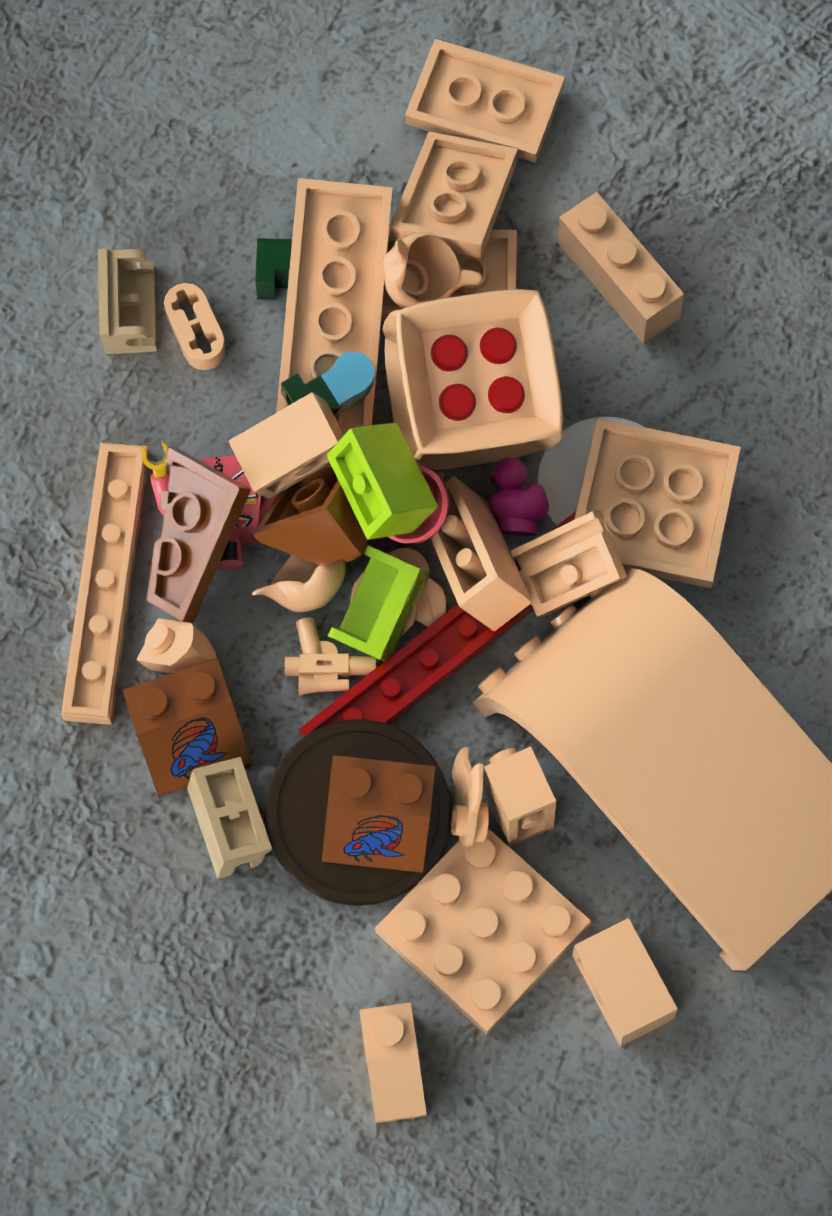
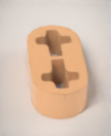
M182 283L172 287L165 295L164 306L169 324L185 359L192 367L199 370H209L217 367L225 358L226 347L223 333L205 294L194 284ZM187 300L190 305H193L195 319L188 321L185 312L180 309L179 302ZM202 332L205 341L211 344V352L203 354V351L197 348L195 334Z

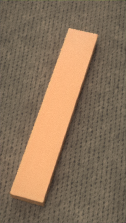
M100 443L61 712L63 721L112 725L148 468L143 463L141 457L143 446ZM145 446L147 453L146 456L149 459V449L148 446Z

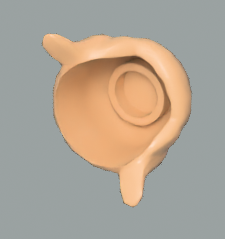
M414 232L403 239H397L393 248L383 259L386 290L390 298L403 309L427 301L449 298L454 291L465 286L478 285L483 280L479 272L462 269L455 252L448 243L432 233Z
M291 555L271 585L252 592V595H265L292 612H310L322 608L339 591L344 580L346 563L344 560L321 566Z

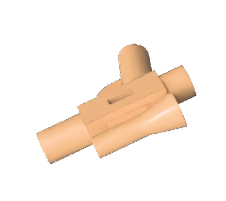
M307 617L296 622L302 654H300V657H285V676H299V696L316 692L348 691L349 679L338 678L367 676L376 669V658L372 656H349V653L338 654L337 647L333 643L320 641L314 618Z

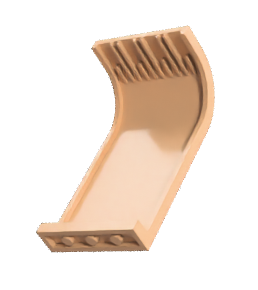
M629 568L625 570L627 578L589 595L591 598L578 609L573 604L563 609L550 621L551 625L555 628L553 632L542 641L537 635L532 637L514 653L515 657L519 660L517 664L506 673L499 667L477 686L483 694L473 704L485 718L494 713L506 715L542 743L723 949L719 956L730 969L747 970L832 890V763L715 628L687 600L655 576L639 569Z

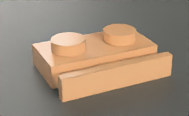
M592 511L510 551L512 557L517 558L521 568L519 573L532 600L531 604L537 617L546 616L627 578L609 531H605L601 521L603 518L601 511Z

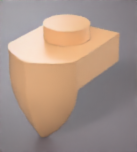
M158 618L154 627L146 636L145 644L137 661L149 670L171 674L216 659L217 656L211 641L193 624Z

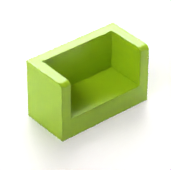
M397 422L350 428L326 455L367 540L414 532L438 507Z
M368 545L364 555L371 557L340 628L331 627L328 637L374 658L386 661L394 654L429 575V571Z

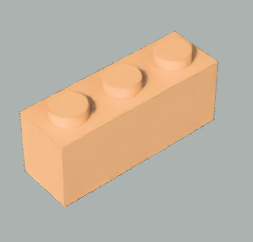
M595 192L559 217L558 244L643 344L681 319L684 293L598 192Z
M453 476L445 482L450 501L448 515L439 531L430 539L459 607L495 632L530 605L532 600L488 502Z

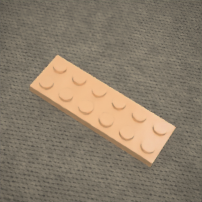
M298 178L276 413L289 406L281 394L282 382L298 373L304 384L332 369L336 359L342 354L354 351L365 354L372 361L375 368L373 386L367 396L335 415V418L344 435L350 428L372 425L385 280L383 259L387 254L393 187Z

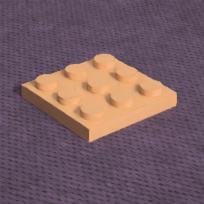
M597 418L575 519L592 511H601L603 515L601 521L605 531H609L625 570L635 568L658 578L712 589L741 447Z
M488 828L487 836L483 843L473 842L471 847L461 846L459 840L375 927V932L481 1031L488 1035L591 925V920Z

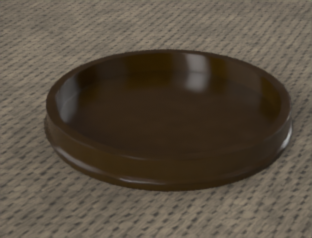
M362 719L343 720L330 723L308 733L284 755L273 773L267 790L265 824L267 835L277 860L286 873L301 887L315 896L337 904L353 906L373 905L389 901L408 892L435 866L444 850L450 831L451 801L448 786L439 765L430 752L415 738L401 729L379 721ZM333 755L435 766L423 873L322 862Z

